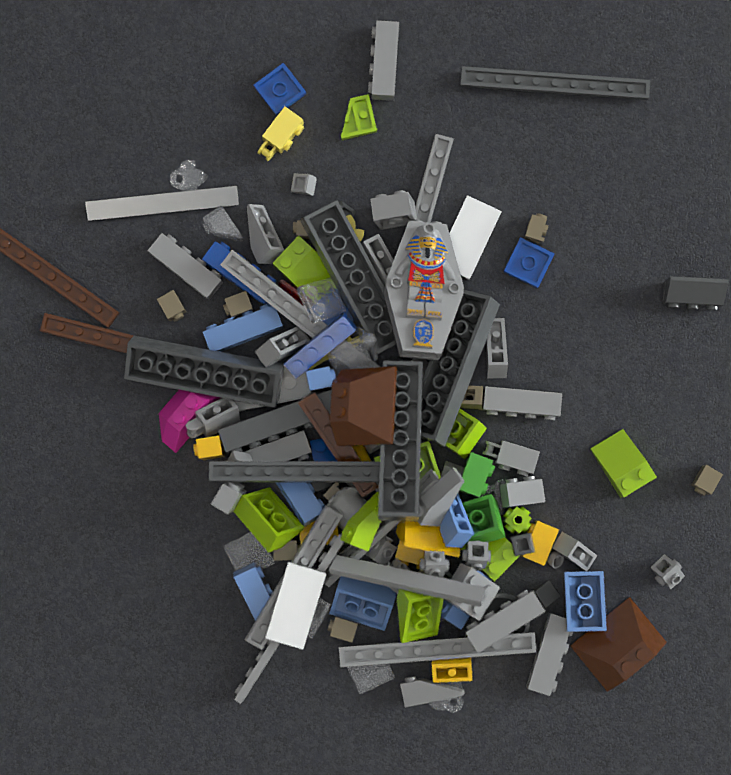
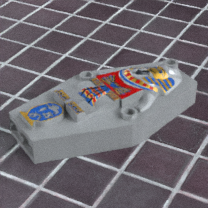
M408 221L384 285V296L400 357L439 360L463 296L464 285L447 224H442L441 222Z

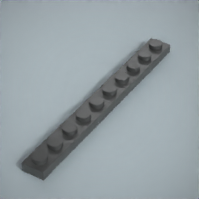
M462 66L460 87L648 100L650 80Z
M209 461V482L379 483L380 462Z

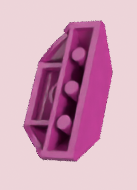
M178 390L159 412L162 442L177 453L189 439L186 424L196 418L195 411L221 399V397Z

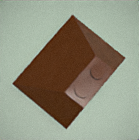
M396 366L341 369L332 383L330 424L337 446L393 444Z
M630 597L606 615L607 631L586 632L570 645L607 692L629 679L653 659L667 643Z

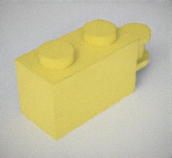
M284 106L262 135L264 143L257 153L264 155L266 160L269 161L276 151L281 154L284 150L287 151L293 143L291 140L294 136H299L303 131V119ZM268 145L273 147L271 151L267 149Z

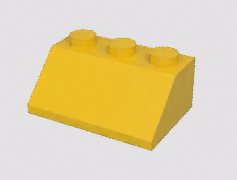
M400 521L398 523L396 534L403 546L426 551L444 552L445 555L459 558L460 548L446 547L440 532V526L420 525L418 521Z

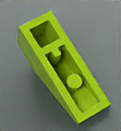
M378 491L347 521L340 540L369 551L381 522L378 519Z

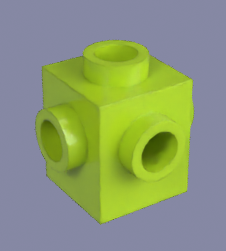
M517 506L514 508L510 507L503 515L505 517L503 520L506 524L505 528L512 534L515 532L520 534L521 531L525 533L531 526L530 520L532 518L529 517L530 512L523 506L520 508ZM517 516L522 518L519 524L515 522V517Z

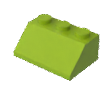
M270 487L242 495L233 511L267 552L282 548L305 528Z

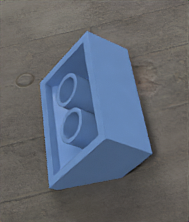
M603 571L564 572L567 632L607 631Z
M341 576L329 614L385 631L397 593L388 586Z

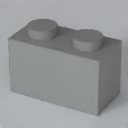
M535 476L524 477L522 482H517V478L507 479L506 484H500L502 508L545 502L542 479L535 480Z

